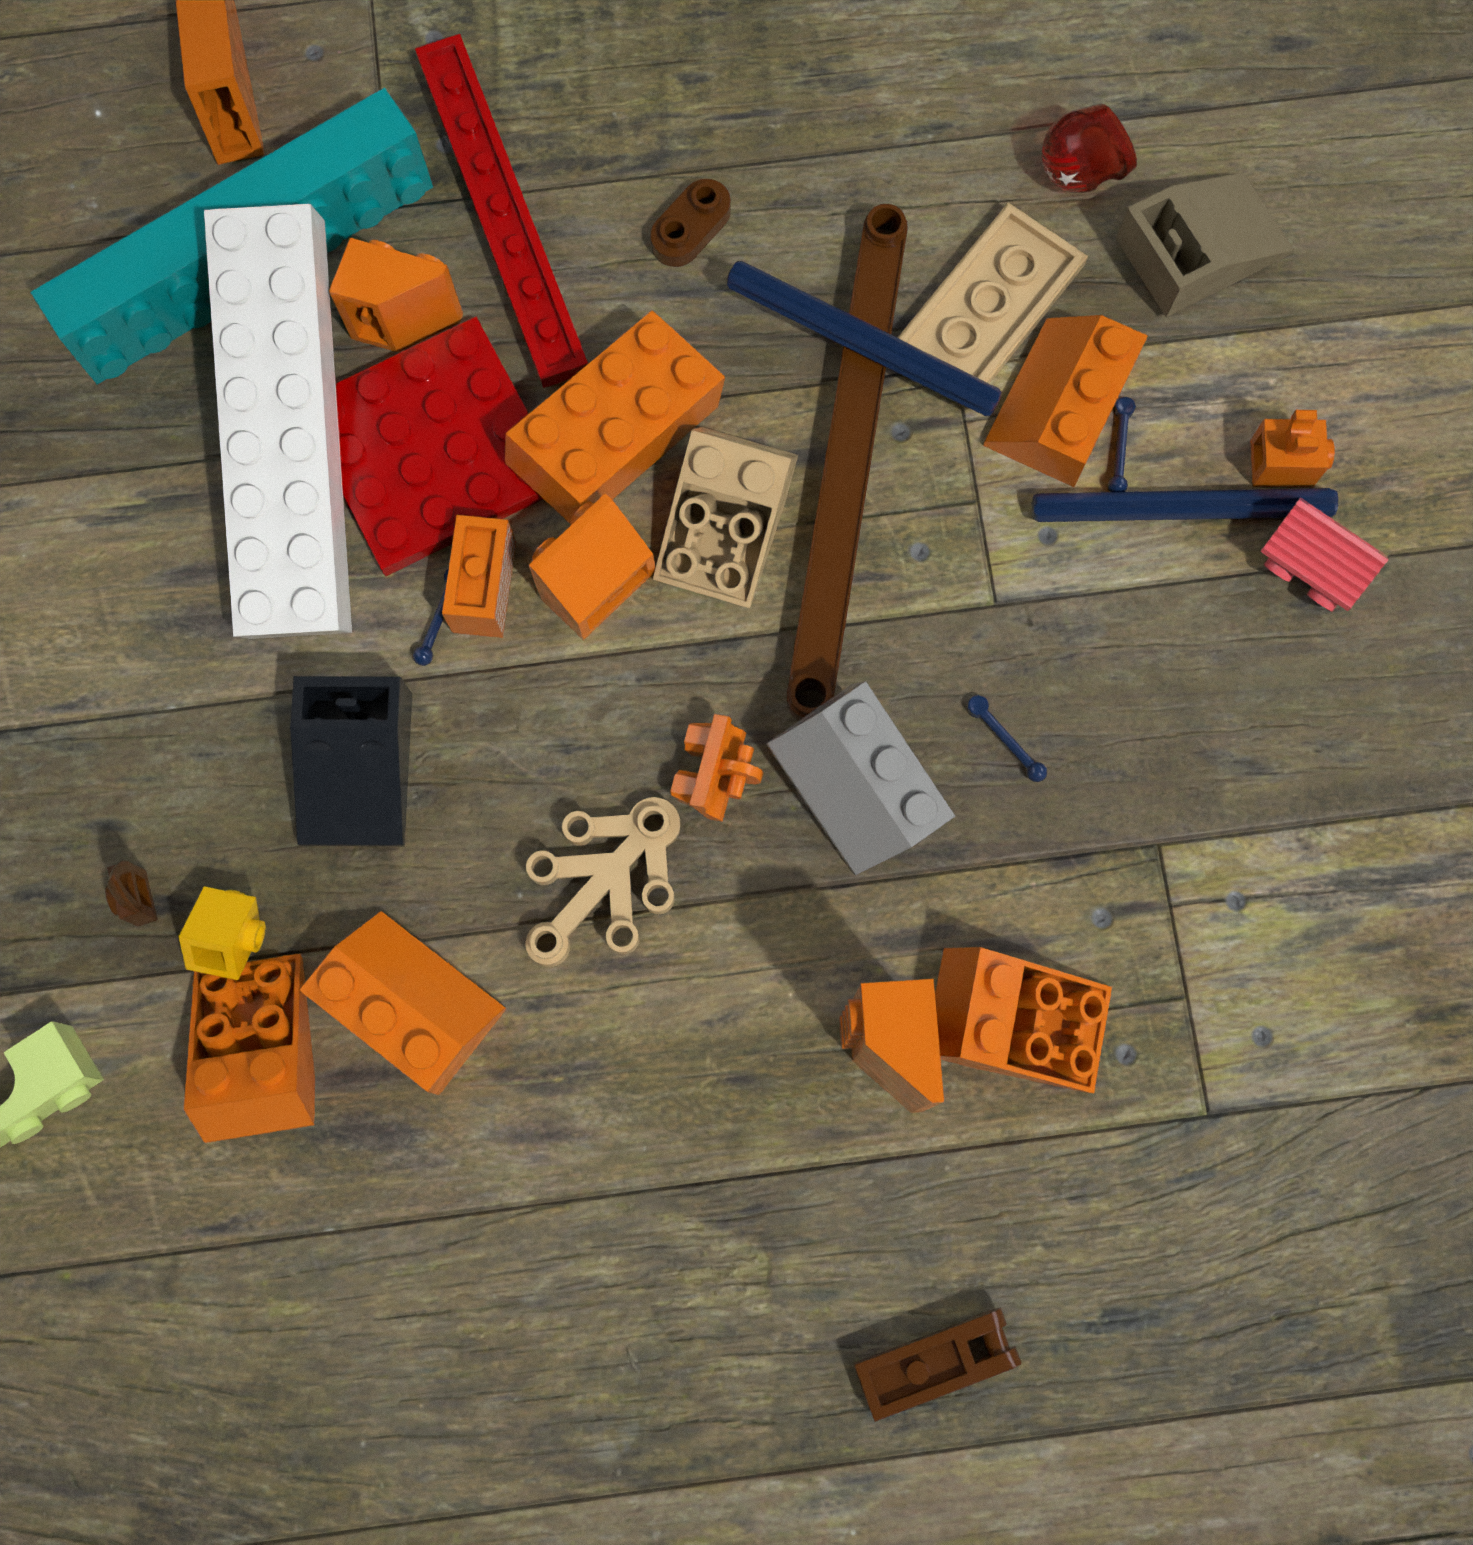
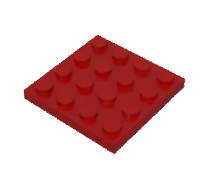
M477 316L336 383L343 495L385 577L451 545L456 515L504 519L543 500L535 490L505 463L506 433L529 413Z

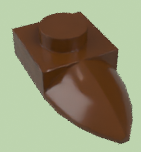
M120 861L116 865L107 867L109 879L105 893L112 913L115 916H119V919L135 926L157 921L158 917L146 870L129 861Z

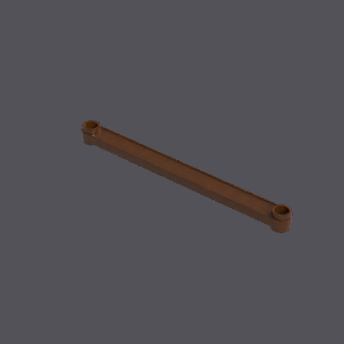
M880 204L869 212L864 221L849 314L891 334L908 226L906 217L900 208L892 204ZM888 229L894 233L884 235L876 230ZM845 346L843 347L787 689V708L797 721L818 708H806L798 703L796 696L800 692L811 689L819 692L824 699L822 704L835 695L886 366Z

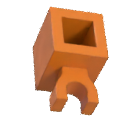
M1295 410L1291 419H1264L1250 439L1253 487H1314L1324 473L1331 469L1335 455L1334 441L1327 439L1326 420H1317V410Z

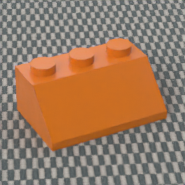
M1103 315L1047 318L983 446L1075 487L1148 335Z
M382 911L338 943L300 989L303 994L425 1091L436 1095L441 1094L507 1009Z

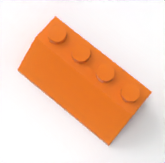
M934 979L861 983L853 999H848V1005H845V1011H842V1016L839 1017L842 1049H851L852 1061L910 1113L923 1112L943 1103L944 1094Z

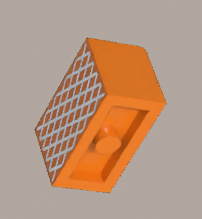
M456 515L442 615L453 633L503 638L516 540L508 520Z

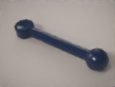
M1129 397L1119 398L1114 407V413L1119 418L1114 475L1108 481V490L1110 492H1125L1128 487L1127 480L1124 478L1128 422L1136 408L1135 402Z
M448 569L444 573L445 583H447ZM446 587L422 646L417 647L413 652V660L420 666H426L433 660L431 649L444 619L442 610Z
M980 695L972 697L967 706L968 713L972 717L983 719L1027 768V776L1031 781H1043L1047 777L1046 766L1041 762H1034L988 711L989 703L985 697Z

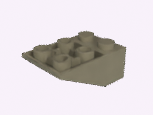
M1243 172L1173 185L1127 207L1116 236L1117 242L1166 318L1292 255L1295 251Z

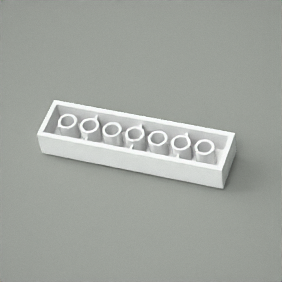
M311 204L204 210L233 636L256 639L352 633L325 221Z

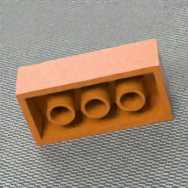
M652 310L506 433L505 463L570 523L575 512L585 503L590 501L595 503L605 493L612 500L717 409L725 376Z

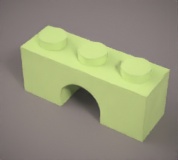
M51 1021L3 1052L14 1071L15 1084L10 1097L0 1106V1148L10 1141L12 1144H17L34 1136L44 1127L41 1122L57 1110L63 1113L78 1107L91 1097L89 1089L104 1080L72 1026Z

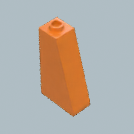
M176 0L185 88L217 164L220 165L265 155L234 0Z

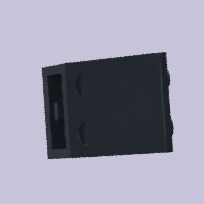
M293 677L290 733L297 844L299 846L405 847L412 693L401 677Z

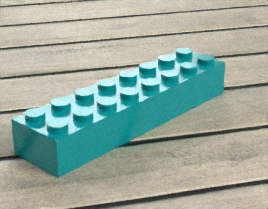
M384 87L30 293L59 339L97 385L106 379L116 378L123 374L128 366L151 353H158L166 349L174 339L193 328L203 327L212 321L204 210L311 204L325 221L327 253L331 252L346 238L362 229H368L377 225L387 214L404 204H412L418 201L426 191L433 188L417 134Z

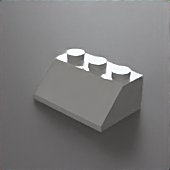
M866 681L851 684L766 743L854 875L913 847L955 817Z

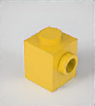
M203 887L179 935L186 970L239 980L251 952L256 953L260 950L265 936L266 925L263 920H260L256 897L245 895L236 890L224 891Z

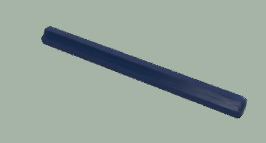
M736 261L728 274L727 286L729 289L984 416H990L1000 401L1002 391L998 387L744 261Z
M1330 488L1037 493L1033 496L1031 510L1032 517L1037 522L1285 518L1301 497L1327 516L1333 517L1338 510V493Z

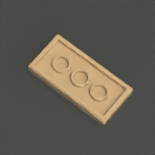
M1008 202L897 338L990 384L1085 266L1088 256Z

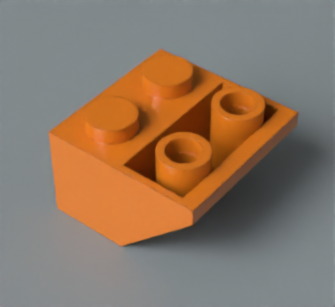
M354 238L349 239L329 293L351 339L394 352H400L461 322L463 311L448 266L438 258L424 253L414 256L396 251L389 244L379 240L365 242Z
M606 493L595 503L590 501L582 505L571 518V526L557 539L551 537L545 540L536 549L532 556V562L529 564L541 600L582 640L586 639L655 572V561L652 551Z

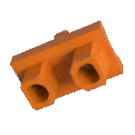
M714 714L712 723H691L688 725L684 740L685 751L691 756L702 757L698 773L679 770L674 776L670 793L679 802L693 807L707 819L723 822L729 797L741 799L745 783L760 784L764 772L750 764L754 748L743 745L746 732L732 725V719L729 716Z

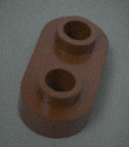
M700 179L691 183L658 218L651 229L652 251L658 261L670 267H681L689 264L697 257L730 218L731 198L727 188L716 180ZM703 198H711L714 200L710 204H702L699 202V200ZM678 231L683 234L681 237L677 239H672L667 236L670 232Z

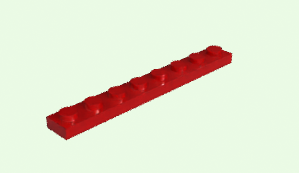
M460 34L415 48L420 67L542 387L546 388L569 380L588 365V361Z

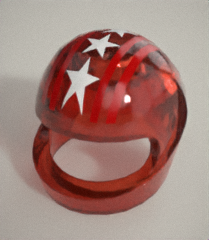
M1103 103L1075 109L1059 117L1049 128L1042 147V163L1047 176L1057 187L1070 193L1094 191L1101 183L1110 179L1123 180L1137 167L1136 153L1124 126L1115 113Z

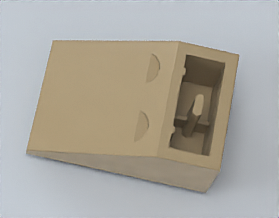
M704 427L691 430L653 580L751 608L786 502L798 455Z

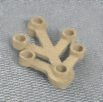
M657 797L641 800L633 807L629 815L590 817L585 812L574 811L564 818L562 823L563 834L571 844L576 846L586 845L593 838L627 837L614 853L555 857L548 851H537L528 858L526 863L527 874L533 882L539 885H549L556 879L591 877L552 922L539 923L529 931L525 946L528 955L534 962L544 967H554L561 964L570 952L569 936L609 891L611 925L606 932L607 944L612 951L621 955L629 954L637 948L639 933L633 925L630 867L644 851L648 874V883L642 891L644 906L653 914H664L672 908L675 895L668 883L666 847L672 844L678 837L680 817L676 808L670 802ZM653 814L661 816L664 820L661 829L654 832L648 831L644 827L645 819ZM583 820L588 823L589 827L585 835L574 837L570 834L569 828L574 821ZM546 859L551 861L553 868L549 875L539 877L534 874V866L539 860ZM662 888L667 891L669 897L664 905L654 906L648 901L649 894L653 889ZM620 928H627L633 933L631 943L625 947H619L613 943V935ZM544 934H552L556 937V946L550 952L538 950V939Z

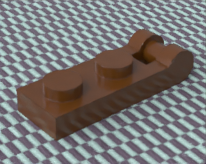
M1001 1307L982 1312L965 1321L854 1362L855 1370L874 1421L884 1419L1021 1365L1022 1362L1016 1346H1009L1002 1328L1007 1325ZM982 1336L989 1355L974 1361L967 1341Z

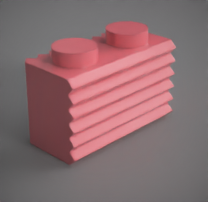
M1301 497L1260 551L1269 557L1263 564L1266 568L1287 582H1290L1294 575L1311 586L1307 595L1331 612L1334 611L1337 605L1349 611L1388 561V556Z

